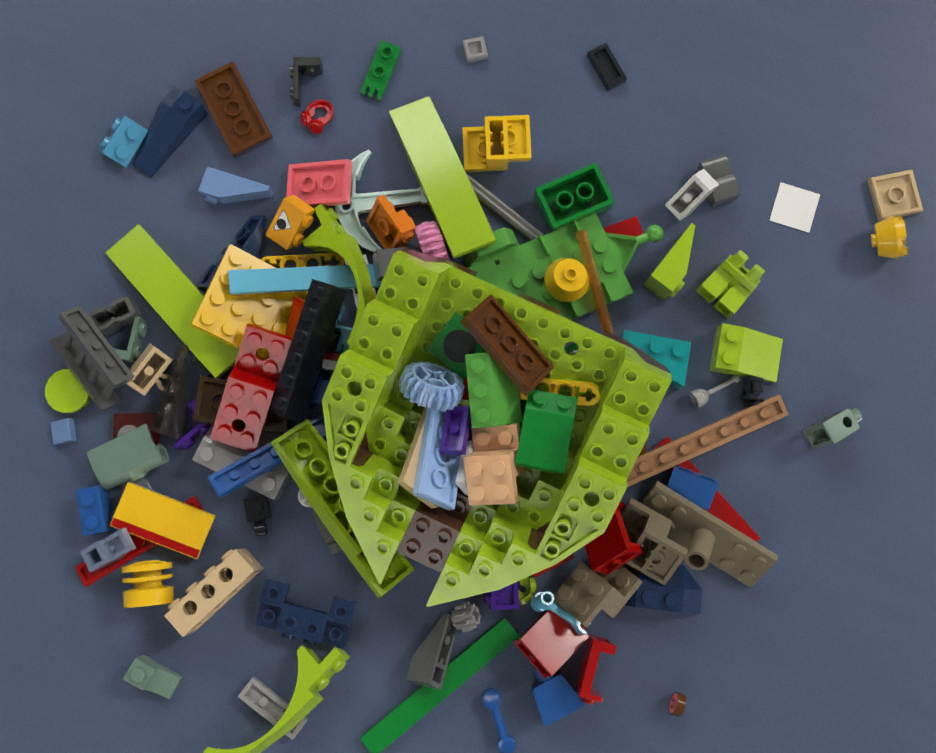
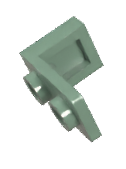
M135 316L127 351L114 349L123 362L135 363L142 354L141 341L142 337H145L147 333L146 320L141 317Z

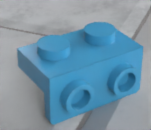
M123 116L121 119H115L110 127L113 130L109 138L105 136L99 147L102 149L100 152L102 156H106L126 168L148 130L127 116Z

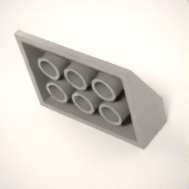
M212 425L202 439L192 460L217 472L252 452L210 439L214 426ZM262 432L256 450L274 441L282 434ZM281 464L244 486L273 500H279L291 475L285 465Z

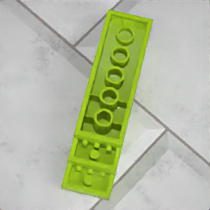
M425 97L389 111L390 118L397 130L407 159L453 258L455 259L496 243L495 236L430 97Z
M140 224L136 225L105 252L215 378L221 377L235 364L239 349L190 326L204 295Z
M308 419L271 442V445L314 511L378 598L382 597L415 570L404 555L397 553L381 584L378 583L346 518L330 463L327 443Z

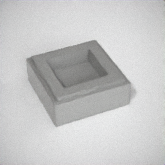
M483 36L462 40L467 63L488 59Z

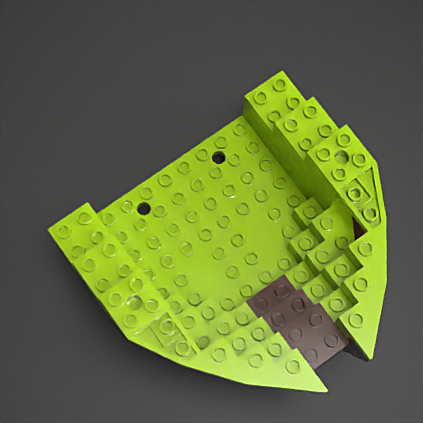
M399 250L393 253L375 299L367 303L349 349L339 357L323 396L322 406L329 459L344 512L378 583H382L397 553H400L441 573L426 604L427 607L500 590L559 563L602 535L627 489V478L650 434L649 425L672 381V377L667 367L625 339L607 331H604L602 335L560 316L562 311L522 292H519L516 296L477 278L476 271L456 262L419 253L414 250ZM489 295H492L554 366L545 378L594 383L600 389V398L593 406L576 405L564 475L525 467V471L516 476L519 500L516 504L469 505L468 495H465L458 487L454 510L448 511L439 506L430 508L398 484L424 410L423 406L418 407L417 403H411L410 399L405 398L403 393L400 392V375L406 365H410L411 362L417 363L418 361L423 363L428 361L431 364L437 363L439 366H445L446 369L452 370L431 354L427 348L456 312L466 317L480 302L484 301ZM575 342L578 345V351L573 354L568 353L565 350L566 343ZM539 383L534 388L535 390L548 392L547 386L543 383ZM564 385L558 389V393L571 396L572 390ZM576 387L575 397L577 399L579 394L586 395L587 400H591L592 396H596L590 388H587L586 392H579L580 387ZM520 399L521 411H525L527 401L525 399Z

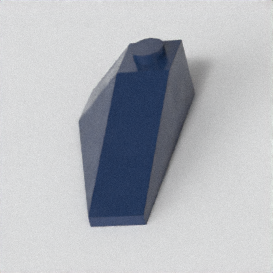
M174 86L160 102L134 164L152 178L207 116L208 113L204 106L188 92Z
M265 215L251 216L235 235L236 242L232 245L257 258L267 217ZM225 247L224 250L221 252V254H223V255L225 254L226 249H227L226 247ZM221 260L216 266L212 263L196 286L198 289L204 292L207 291Z

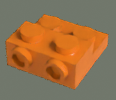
M385 195L377 197L366 219V223L384 249L409 247L407 243L416 236L414 234L416 226L412 218L407 215L404 209L396 212L394 205L389 202Z

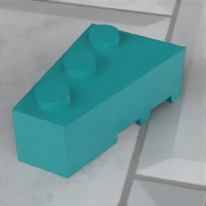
M624 330L620 334V338L627 340L667 367L671 373L672 381L670 384L677 389L684 387L691 342Z

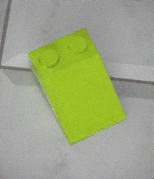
M693 223L690 224L643 284L663 301L668 296L673 298L685 284L682 279L687 274L696 226Z
M722 323L716 328L709 371L739 375L740 377L764 378V381L776 383L783 339L746 327Z

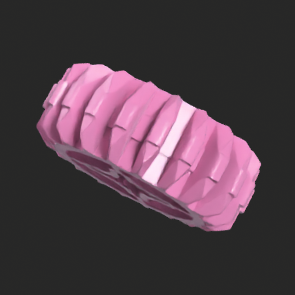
M426 221L417 225L415 233L421 252L449 260L437 223L435 221Z

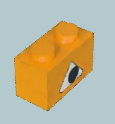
M295 195L284 198L266 236L286 250L295 246L298 247L304 239L302 234L313 222L314 218L312 215L315 209Z

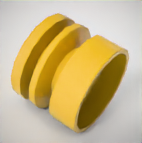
M148 560L121 567L122 573L133 572V577L122 579L123 583H131L134 587L133 589L123 591L124 608L161 605L174 601V587L163 585L162 583L163 580L173 577L172 573L162 574V569L173 568L172 562Z

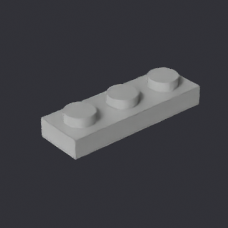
M254 676L238 695V698L274 726L289 706V703ZM304 717L285 735L293 740L308 721V718Z

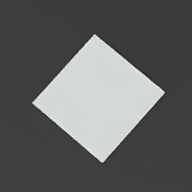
M780 182L769 221L809 233L820 194Z

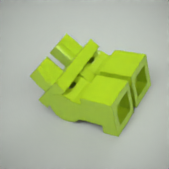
M742 250L733 256L730 254L695 290L710 304L718 298L719 300L713 306L727 319L734 315L760 283V279L765 272L757 264L748 270L743 264L749 258Z

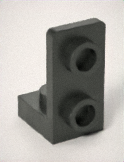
M293 57V65H290V77L293 79V86H290L291 100L294 99L296 107H301V74L310 77L323 74V65L320 57Z

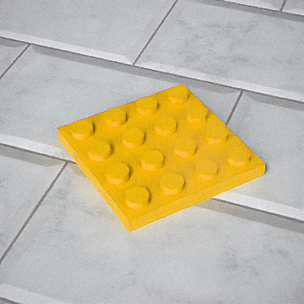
M230 244L190 326L239 349L248 323L285 335L294 297L305 300L308 291L230 295L228 270L275 268ZM261 347L257 349L260 357L266 358L269 356V351L266 348Z

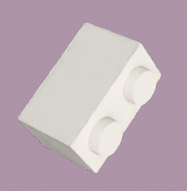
M703 169L694 174L665 206L681 221L690 215L719 184Z

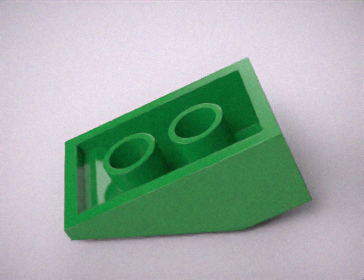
M534 389L528 394L515 461L516 466L564 475L575 417L576 397Z

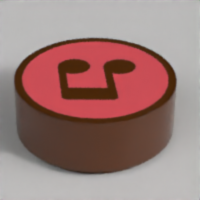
M677 691L673 693L669 703L670 715L680 717L684 713L687 701L685 694Z

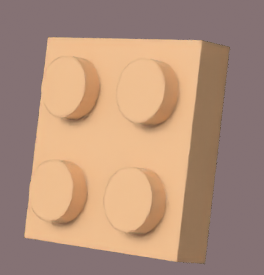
M520 423L482 428L471 427L474 452L463 457L469 505L516 504L519 501L516 476L525 471V467L515 465L521 433Z

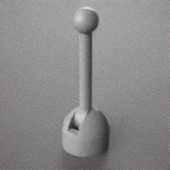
M733 375L730 380L708 391L696 389L689 393L690 400L696 408H700L708 402V395L732 383L740 382L741 378L739 375Z

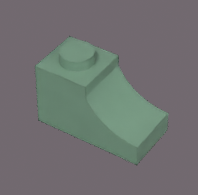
M143 654L134 659L123 680L142 691H151L170 699L183 677Z

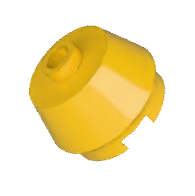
M891 215L874 224L875 234H871L872 247H876L878 256L898 259V257L908 255V248L905 247L907 234L903 216L893 217Z
M557 259L549 265L545 272V286L552 297L558 301H576L584 296L588 290L589 274L582 263L575 259Z

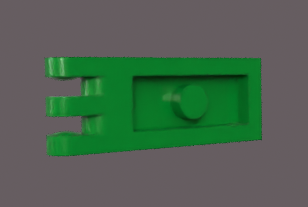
M381 40L361 88V95L365 96L369 88L368 97L373 99L377 91L376 100L382 101L401 54V47Z

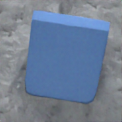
M66 418L51 422L53 445L77 441L74 419Z

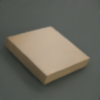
M913 170L872 177L867 180L878 221L891 215L893 217L908 216L923 212Z

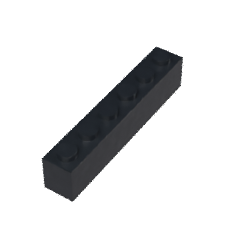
M312 279L269 412L282 418L300 422L304 421L346 290Z

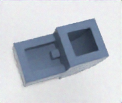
M123 528L107 538L95 542L80 551L89 571L93 572L118 561L124 555L136 549L127 529Z

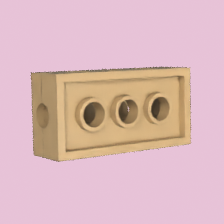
M246 548L229 550L221 557L223 561L216 567L213 565L203 574L205 577L203 580L193 583L185 591L187 593L186 596L181 599L177 598L168 606L170 611L164 616L182 637L197 631L263 569ZM230 569L233 572V577L229 574Z

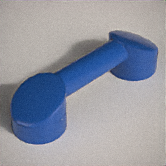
M494 688L486 689L482 695V701L484 706L491 711L499 735L497 740L498 749L501 753H512L516 748V741L511 734L507 733L499 708L501 703L500 693Z

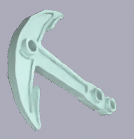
M367 150L351 160L353 165L350 208L344 210L342 209L343 205H335V210L346 233L354 237L360 247L374 253L382 248L373 241L365 227H361L358 216L361 213L370 212L377 197L385 195L389 202L394 205V208L429 204L421 187L417 189L357 194L356 181L360 180L363 168L372 154L370 150Z

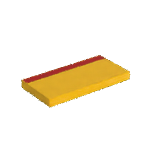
M128 482L110 526L117 529L126 528L130 534L198 559L216 515Z

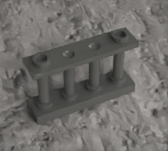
M81 305L61 312L58 319L67 331L60 336L50 339L49 343L101 412L120 403L122 400L114 389L132 381L134 375Z

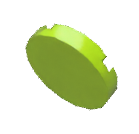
M62 369L55 372L48 379L45 386V397L48 404L54 410L62 413H76L85 407L91 399L70 369Z

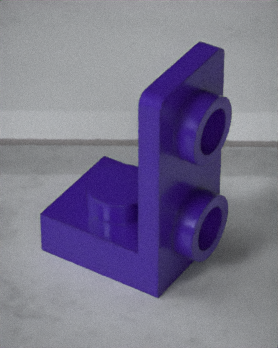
M193 399L191 402L187 404L188 407L191 409V411H189V414L192 416V418L194 415L196 399ZM199 423L173 446L177 450L189 449L196 443L195 439L201 434L205 435L212 425Z

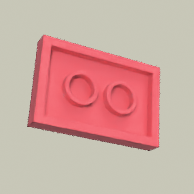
M350 159L289 164L286 197L295 195L311 207H317L319 204L324 206L350 204L353 162Z

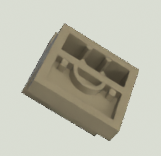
M631 498L621 516L630 542L639 544L642 553L626 564L665 585L686 557L688 549L667 538L672 520Z
M581 561L553 596L558 604L587 628L601 609L614 619L643 582L623 566L607 575L592 571Z

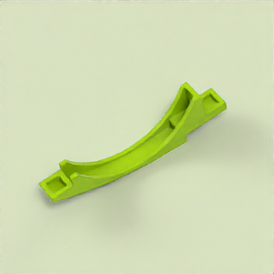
M319 204L314 209L321 226L302 242L305 247L313 249L316 253L340 254L349 264L354 274L358 290V308L352 332L347 340L350 347L366 305L374 300L375 296L369 271L357 240L346 233L338 221L339 216L333 208H327Z
M301 645L297 650L298 676L295 691L287 710L277 724L260 739L246 746L235 749L207 747L203 753L263 752L292 730L323 700L318 692L326 688L330 678L345 667L346 661L350 656L344 650L335 647L322 661L311 648Z

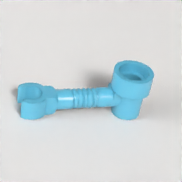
M539 592L531 598V607L534 611L541 613L551 610L570 623L577 634L584 635L587 633L581 628V623L554 602V596L551 592Z

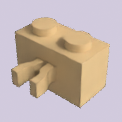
M149 344L129 369L134 378L126 384L143 396L146 395L154 383L165 393L167 388L162 386V382L158 378L161 377L174 382V377L163 373L173 359L152 344Z

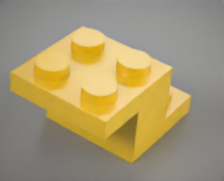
M529 115L487 116L482 127H462L465 172L508 171L509 162L531 161Z

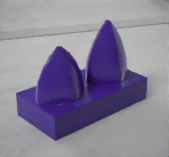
M469 406L454 407L453 410H446L439 452L442 455L461 456L466 454L471 422Z

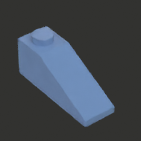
M208 166L198 189L204 197L203 199L212 204L273 197L274 194L268 185Z

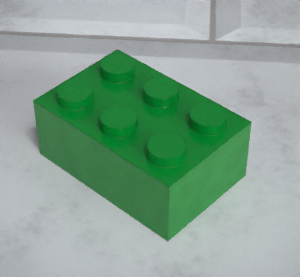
M596 162L535 188L533 196L550 232L567 226L574 220L578 221L595 213L600 215L612 209L615 203Z

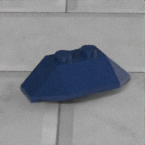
M680 564L665 585L631 566L626 567L628 571L643 582L627 601L626 606L679 613H701L702 589L684 565Z

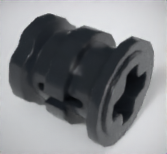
M743 377L745 386H743L742 391L745 392V395L741 397V400L749 402L764 401V398L761 397V393H763L761 383L764 382V378Z

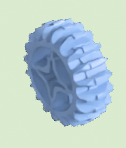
M421 361L417 363L411 362L410 365L405 366L400 375V392L403 393L405 398H409L411 403H417L418 407L423 406L426 409L430 408L438 411V409L442 411L447 409L453 410L461 402L465 386L459 375L454 374L453 370L446 369L445 366L437 365V363L431 364L428 361L426 363Z

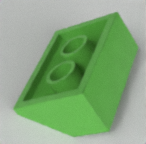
M488 353L466 354L472 428L493 427L522 422L520 391Z

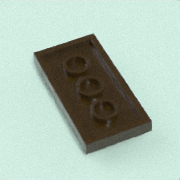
M200 376L193 422L214 425L227 380ZM268 411L262 432L283 435L286 433L288 419ZM241 419L233 421L237 428H244L246 426L245 422Z

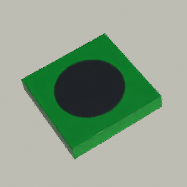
M456 312L427 350L465 379L467 376L465 355L486 353V351L460 322L464 317Z

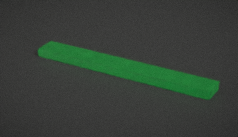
M504 617L448 664L441 690L421 686L360 737L361 741L371 753L382 752L519 637L518 633Z

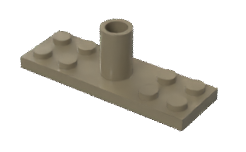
M659 481L654 484L640 502L673 521L668 537L688 549L685 563L691 569L704 570L710 562L752 588L777 562V554Z

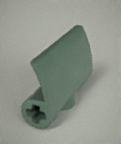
M143 424L87 452L92 469L105 490H110L127 481H136L145 476L150 470L169 461L167 450L162 444L155 445L147 424Z

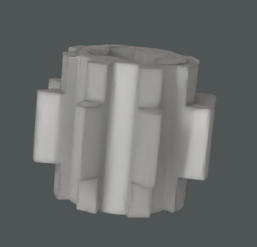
M469 601L455 606V609L451 611L452 625L456 627V630L467 632L477 628L476 625L480 624L481 615L479 609L475 604H470Z

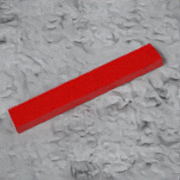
M666 436L653 449L661 445H664L672 440L668 436ZM690 460L678 464V466L702 474ZM674 467L667 469V471L672 474ZM716 490L709 511H705L758 542L761 538Z
M193 496L183 502L204 510L197 496ZM129 534L136 549L124 555L123 558L93 572L89 571L85 561L74 568L84 586L89 587L159 544Z

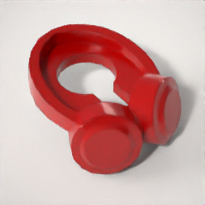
M326 100L312 102L305 111L301 112V124L308 126L310 132L314 134L322 133L324 126L333 118V106ZM323 108L327 111L325 117L312 119L315 116L316 109Z

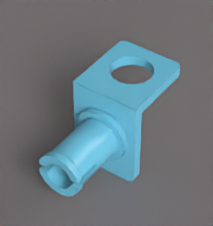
M343 303L334 327L335 330L340 332L335 352L341 354L349 349L347 340L353 329L340 325L344 310Z

